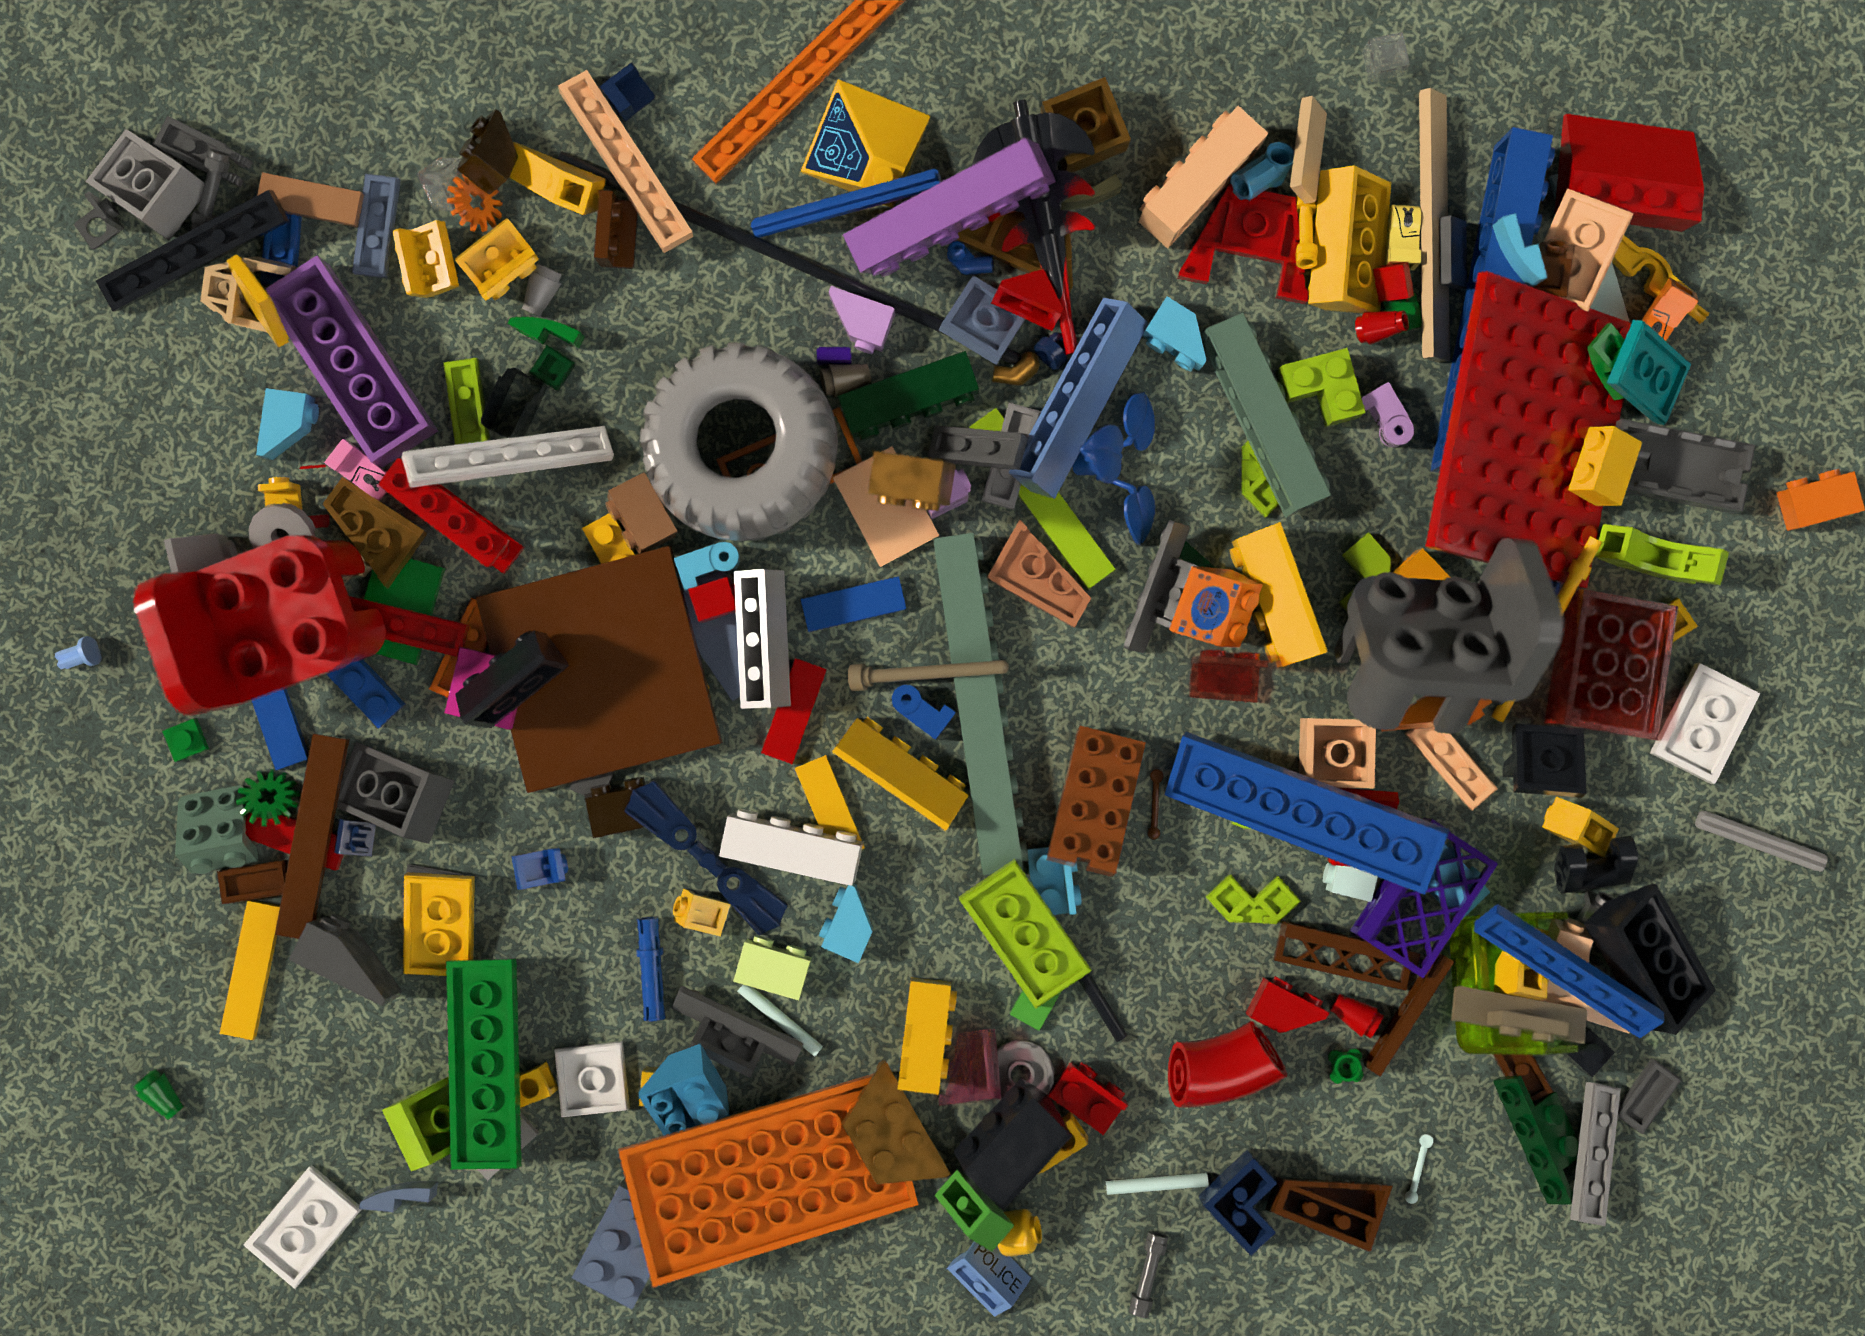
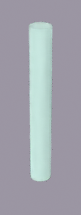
M742 985L737 991L783 1031L802 1042L803 1048L814 1057L822 1049L823 1046L754 987Z
M1207 1173L1106 1181L1107 1195L1209 1186Z

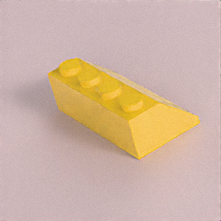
M1355 165L1320 171L1317 189V212L1314 220V244L1317 245L1318 255L1317 265L1311 268L1308 304L1329 311L1361 314L1364 312L1380 311L1381 302L1378 301L1373 269L1385 264L1391 182Z
M1281 522L1232 541L1234 548L1229 551L1234 566L1236 568L1241 567L1244 576L1263 584L1256 607L1257 611L1253 612L1252 615L1258 631L1264 630L1268 643L1264 644V649L1269 662H1276L1277 668L1328 652Z
M868 716L864 721L856 718L832 752L946 831L969 796L963 791L967 785L951 774L946 779L935 772L939 766L924 755L919 760L908 753L911 746L897 736H894L892 740L886 738L880 733L883 727Z

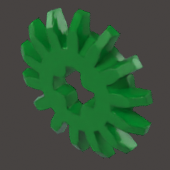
M270 769L268 778L264 779L261 771L256 772L259 780L257 782L247 777L245 782L251 787L238 789V793L244 794L246 797L236 800V804H246L240 811V814L243 817L251 812L250 823L254 824L259 817L262 818V826L267 827L268 819L272 818L275 825L281 824L278 817L281 814L285 815L288 819L292 816L287 810L289 806L298 808L299 803L291 800V797L300 796V791L290 790L291 787L297 784L295 780L283 782L287 773L283 772L277 779H274V769ZM267 790L269 793L276 791L277 794L274 796L275 802L270 805L266 801L260 803L259 800L262 798L261 792Z

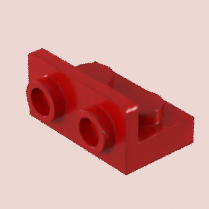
M1070 1062L1048 1095L1104 1136L1121 1110L1125 1111L1129 1106L1127 1101L1123 1099L1126 1093L1110 1081L1105 1086L1095 1079L1098 1073L1087 1064L1081 1062L1077 1066Z

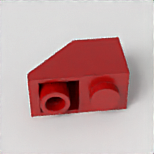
M1275 976L1273 981L1266 978L1262 979L1246 1014L1251 1019L1281 1034L1327 1019L1329 1012L1321 1007L1323 1003L1321 999L1307 992L1301 997L1291 992L1292 984Z

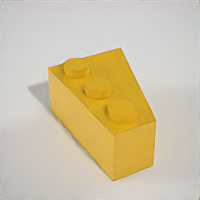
M911 977L898 1090L939 1095L941 1079H947L949 1059L943 1058L944 1046L951 1045L953 1025L947 1024L948 1011L955 1012L957 991H951V982Z

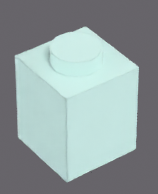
M1326 864L1323 873V883H1327L1326 890L1372 902L1377 876L1350 866Z

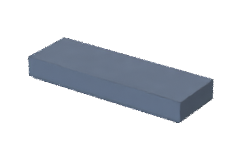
M365 174L364 199L358 224L352 273L355 275L388 279L393 230L401 182L399 178Z

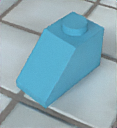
M266 388L256 455L273 460L311 432V426L316 424L319 416L318 404H315V398L305 393Z

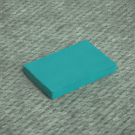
M1633 320L1607 383L1652 422L1665 425L1691 364L1647 323Z

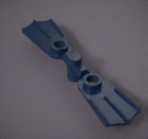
M653 780L642 787L632 790L625 813L676 850L688 849L687 851L698 861L700 866L706 868L717 878L719 891L757 935L760 936L768 930L780 926L788 905L740 868H726L727 866L716 857L711 848L705 847L699 840L696 841L697 832L695 826L656 781ZM680 829L688 832V836L684 841L675 839V833ZM731 877L739 879V885L734 889L727 887V881Z

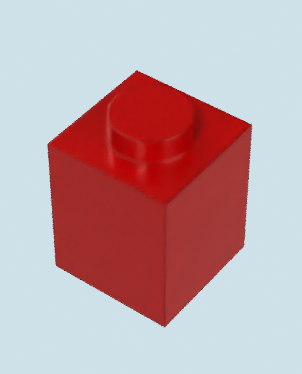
M724 577L688 589L698 622L705 623L736 613L735 583L732 584L730 578Z

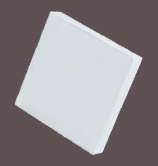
M623 1041L556 1048L554 1050L561 1117L630 1109Z

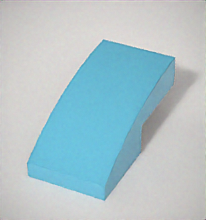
M1516 214L1504 216L1492 225L1504 256L1513 270L1528 286L1538 285L1547 278L1539 245L1524 247Z

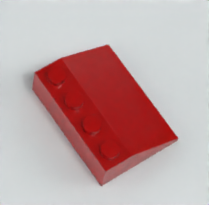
M1565 114L1562 125L1554 214L1557 213L1567 189L1634 213L1629 225L1683 232L1702 221L1704 183L1694 132Z

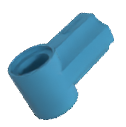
M1283 142L1271 143L1263 155L1232 175L1230 182L1233 187V193L1240 200L1247 199L1250 201L1269 187L1281 186L1293 165L1294 150L1292 147Z

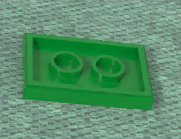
M409 559L389 588L383 585L377 574L372 570L364 599L432 616L445 568ZM384 640L381 649L376 654L418 665L422 648Z

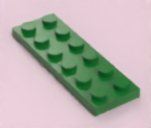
M517 958L446 961L451 1170L517 1169L522 1166Z

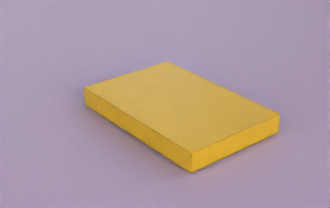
M409 872L404 875L403 974L447 976L446 961L474 960L475 876Z

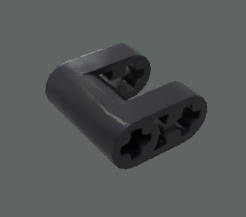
M1631 836L1612 838L1605 857L1586 859L1581 844L1561 846L1554 866L1558 891L1561 894L1630 884L1638 863V851L1634 839Z

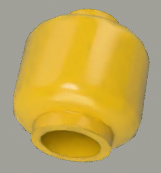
M1028 1209L1004 1211L1005 1215L1015 1226L998 1244L997 1247L1000 1253L1005 1257L1033 1253L1037 1244H1040L1042 1241V1229L1039 1218L1033 1216Z

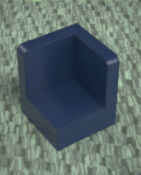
M633 63L628 64L600 86L604 96L625 122L655 99L654 93L640 77Z

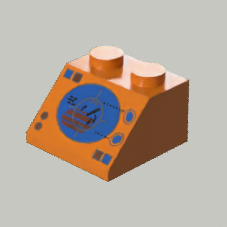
M1192 566L1169 630L1219 647H1240L1247 635V627L1253 610L1258 605L1259 594L1263 584L1232 569Z

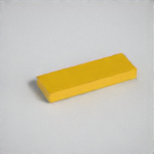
M824 755L796 767L795 771L819 826L824 828L823 833L836 836L837 831L850 832L857 835L856 840L862 841L827 756Z

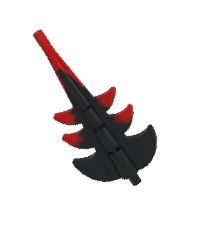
M1025 99L1013 102L1016 118L995 127L985 136L977 148L972 166L1024 138L1039 144L1056 182L1048 186L1050 191L1035 199H1031L1030 196L1018 201L1019 207L1009 212H1022L1025 220L1010 230L1004 240L1002 251L1007 253L1021 245H1034L1041 269L1045 270L1063 307L1059 323L1066 355L1074 353L1078 344L1072 320L1064 236L1076 231H1094L1096 226L1088 218L1077 212L1062 210L1061 204L1068 198L1077 195L1093 197L1095 191L1079 175L1066 170H1058V163L1065 157L1074 154L1093 156L1095 149L1088 134L1075 121L1061 114L1050 112L1029 115L1027 101ZM998 212L989 216L988 219L990 222H995L1004 215Z

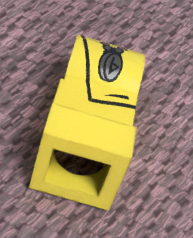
M1391 205L1384 265L1409 262L1410 271H1414L1421 264V250H1419L1420 206Z

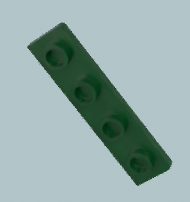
M1521 1075L1498 1077L1493 1081L1546 1202L1548 1204L1572 1205L1573 1192L1563 1169L1577 1160L1579 1142L1557 1092H1552L1533 1102Z

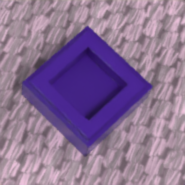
M819 347L817 348L818 365L826 366L827 364H852L851 348Z

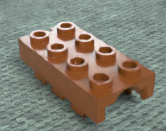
M1079 726L1046 860L1071 867L1075 865L1077 860L1087 863V871L1110 877L1116 874L1146 742Z

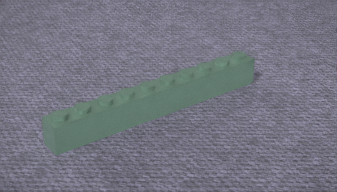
M974 533L933 538L951 664L999 660L996 640H989L988 627H993L994 623L991 606L985 607L983 594L989 593L986 573H979L978 561L984 560L981 540L975 541ZM1001 674L953 677L982 874H993L1013 859H1016L1023 870L1022 861H1028L1029 859L1026 840L1019 841L1017 829L1024 827L1021 807L1014 808L1012 794H1018L1019 792L1016 773L1009 774L1008 761L1014 760L1011 740L1004 741L1002 727H1009L1006 706L999 707L998 694L1004 693Z

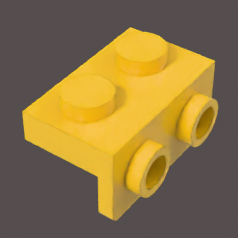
M435 220L412 230L402 228L393 230L395 251L398 255L402 283L407 295L429 298L459 287L446 223L444 221Z

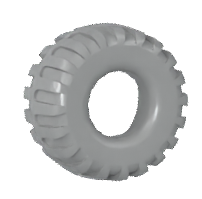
M731 342L727 344V347L717 349L714 345L699 350L700 356L692 360L684 357L674 365L677 370L668 379L663 376L655 386L657 394L653 402L647 401L643 413L645 426L640 431V444L643 449L644 467L651 484L662 503L675 517L687 526L705 535L732 541H757L777 533L782 534L793 528L792 525L799 520L805 519L815 509L814 506L821 497H824L830 485L836 465L838 438L834 414L828 399L820 386L804 369L791 359L774 352L770 348L760 345L749 347L741 342ZM732 399L749 400L765 408L773 418L776 429L775 449L768 462L754 474L740 478L720 476L709 470L700 459L696 445L698 427L706 413L717 404Z

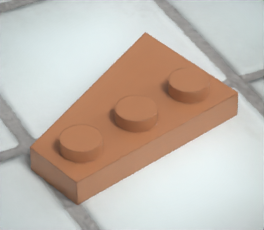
M1019 520L988 574L987 579L1075 628L1091 597L1065 568L1056 561L1046 547L1037 540L1028 530L1027 526Z

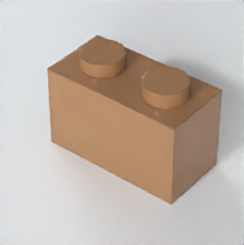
M645 472L608 490L607 498L609 501L605 503L606 508L614 521L618 519L621 521L625 528V531L621 533L630 550L636 548L638 554L644 553L676 537L677 529Z

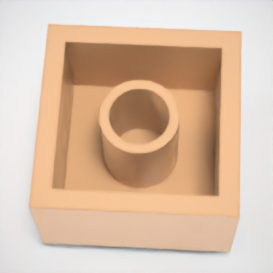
M1300 718L1299 774L1337 788L1375 789L1376 729L1361 723L1357 719Z

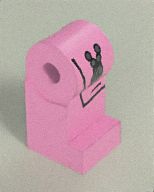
M342 439L324 463L346 477L364 492L380 501L387 493L379 486V482L386 474V471L371 463L366 454L354 444Z

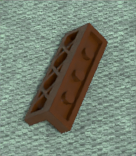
M1282 920L1274 961L1407 990L1411 970L1403 966L1400 982L1386 979L1380 967L1389 961H1397L1364 939ZM1286 937L1302 941L1307 951L1296 958L1284 956L1283 951ZM1307 942L1314 943L1316 945L1310 948ZM1323 946L1334 948L1340 958L1330 965H1324L1319 962L1314 952ZM1401 948L1392 949L1402 956ZM1407 949L1409 961L1418 966L1421 954ZM1341 950L1349 951V952H1348L1347 954L1343 955L1342 952H1341ZM1356 953L1366 955L1373 966L1362 973L1355 972L1347 959ZM1308 955H1311L1314 962L1302 959H1304ZM1373 957L1379 958V959H1382V960L1376 963V961L1374 960ZM1343 962L1347 970L1337 968L1336 966ZM1376 970L1380 977L1368 974Z

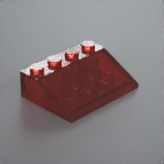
M1587 589L1576 590L1562 615V637L1554 658L1545 724L1658 741L1678 606Z

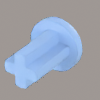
M90 636L80 638L76 646L55 653V658L58 660L57 666L60 669H69L83 663L88 666H95L101 662L98 644Z

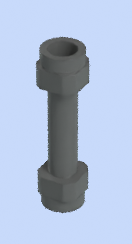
M209 149L208 156L205 158L204 166L208 168L199 210L192 213V229L216 218L212 214L222 173L228 172L230 165V155L225 152Z
M1149 1231L1146 1237L1144 1248L1147 1254L1137 1294L1132 1293L1129 1312L1135 1316L1148 1318L1151 1312L1153 1300L1150 1298L1160 1255H1165L1167 1235Z

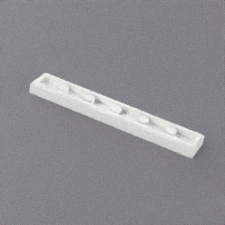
M605 426L403 451L402 459L410 488L611 461L614 453Z

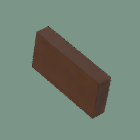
M281 860L217 871L222 904L282 895L288 868L287 861Z

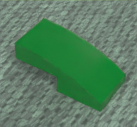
M511 317L507 323L514 330L542 345L545 343L549 333L578 349L585 338L580 331L570 326L543 318Z
M1609 323L1605 325L1587 348L1592 365L1600 381L1615 401L1624 399V397L1607 383V380L1625 339L1613 324Z

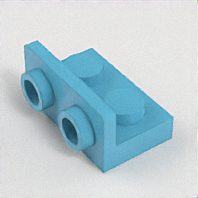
M1049 847L1027 849L1030 881L1054 915L1076 914V906L1082 905L1079 885L1073 886L1072 872L1078 871L1077 860L1075 865L1071 867L1046 860Z

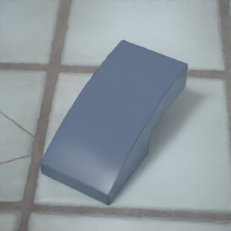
M412 1181L379 1189L365 1197L360 1202L359 1209L393 1213L401 1206L402 1200L430 1202L437 1194L438 1182Z

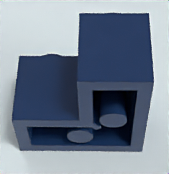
M1246 1150L1198 1197L1203 1206L1250 1256L1276 1233L1269 1221L1254 1205L1277 1182L1260 1162Z

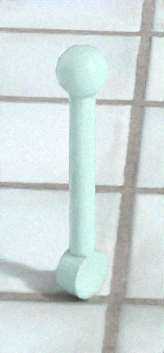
M1428 1134L1422 1135L1419 1139L1421 1148L1410 1190L1405 1194V1200L1410 1204L1418 1201V1194L1416 1192L1427 1149L1433 1145V1138Z

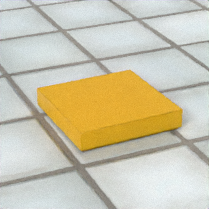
M235 255L227 259L226 261L248 307L278 348L287 344L289 337L271 297L240 256Z

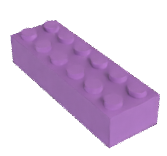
M1024 138L843 234V237L861 273H870L873 276L881 274L882 277H885L899 270L898 264L904 260L910 259L913 262L928 255L929 247L939 243L941 246H945L959 238L958 232L967 228L973 231L989 223L987 217L998 212L1004 215L1019 207L1018 201L1030 196L1031 199H1035L1050 191L1048 186L1056 182L1039 144Z
M317 255L265 289L272 299L287 335L371 463L383 468L403 455V451L411 450L438 432L434 423L330 264Z

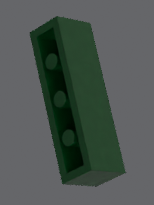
M963 351L839 395L838 398L852 438L859 436L860 440L864 441L880 434L878 429L891 425L893 430L905 427L912 423L910 418L923 414L924 418L936 416L943 412L942 407L951 403H955L956 407L967 405L975 401L974 395L979 394V386L967 353Z

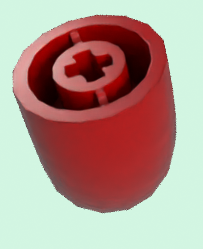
M1249 1021L1239 1028L1216 1037L1176 1042L1172 1047L1168 1062L1169 1092L1171 1100L1178 1108L1203 1107L1234 1101L1264 1090L1287 1077L1286 1068L1274 1046L1260 1027L1253 1021Z

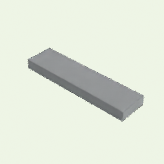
M1586 1082L1570 1220L1606 1226L1621 1088Z

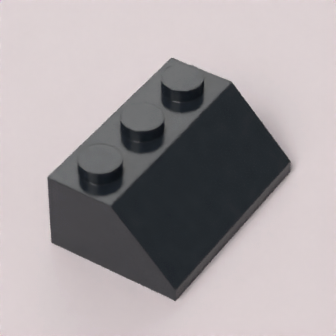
M536 630L523 633L516 639V645L507 653L501 652L489 661L490 666L482 673L471 675L463 682L462 685L464 687L455 693L460 718L465 725L486 728L494 727L570 666L546 633Z
M1020 1078L1006 1092L998 1104L983 1117L975 1129L961 1141L954 1150V1153L964 1172L1004 1211L1073 1135L1049 1095L1023 1078Z

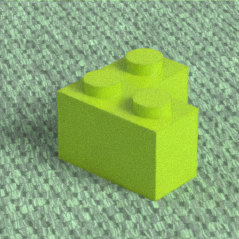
M1348 348L1282 365L1276 371L1277 379L1282 384L1286 393V403L1317 395L1325 427L1358 419L1366 413Z

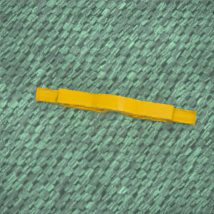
M1625 235L1623 236L1612 263L1628 277L1636 275L1643 266L1648 267L1650 275L1643 286L1647 294L1656 298L1669 278L1689 288L1673 275L1670 265L1659 253L1649 248L1638 247ZM1696 304L1692 311L1687 314L1696 320L1698 324H1701L1710 313L1699 304Z

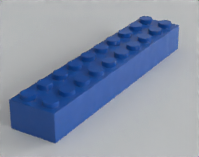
M1512 127L1494 146L1430 470L1432 472H1440L1478 272L1489 271L1527 285L1513 270L1504 256L1492 225L1504 216L1516 214L1524 247L1532 246L1533 235L1538 233L1542 221V215L1538 214L1540 201H1544L1548 191L1549 183L1544 180L1546 169L1551 167L1555 155V148L1551 147L1553 135Z

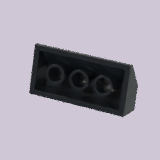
M1657 884L1646 885L1604 902L1586 921V928L1616 980L1664 1012V1023L1653 1029L1654 1031L1677 1035L1716 991Z

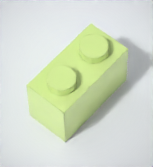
M754 935L753 940L747 939L743 945L733 982L799 1000L812 957L806 956V950L801 947L787 945L786 950L773 946L774 940Z

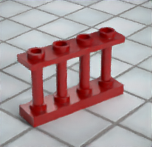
M400 458L396 459L379 482V486L485 567L494 566L501 573L505 574L525 548L442 484L410 488L405 466Z

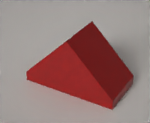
M1044 269L1001 280L991 302L993 305L1050 331H1053L1063 312L1062 304Z

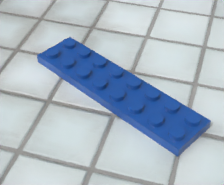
M1185 732L1182 736L1164 794L1167 797L1424 895L1450 830L1189 732Z

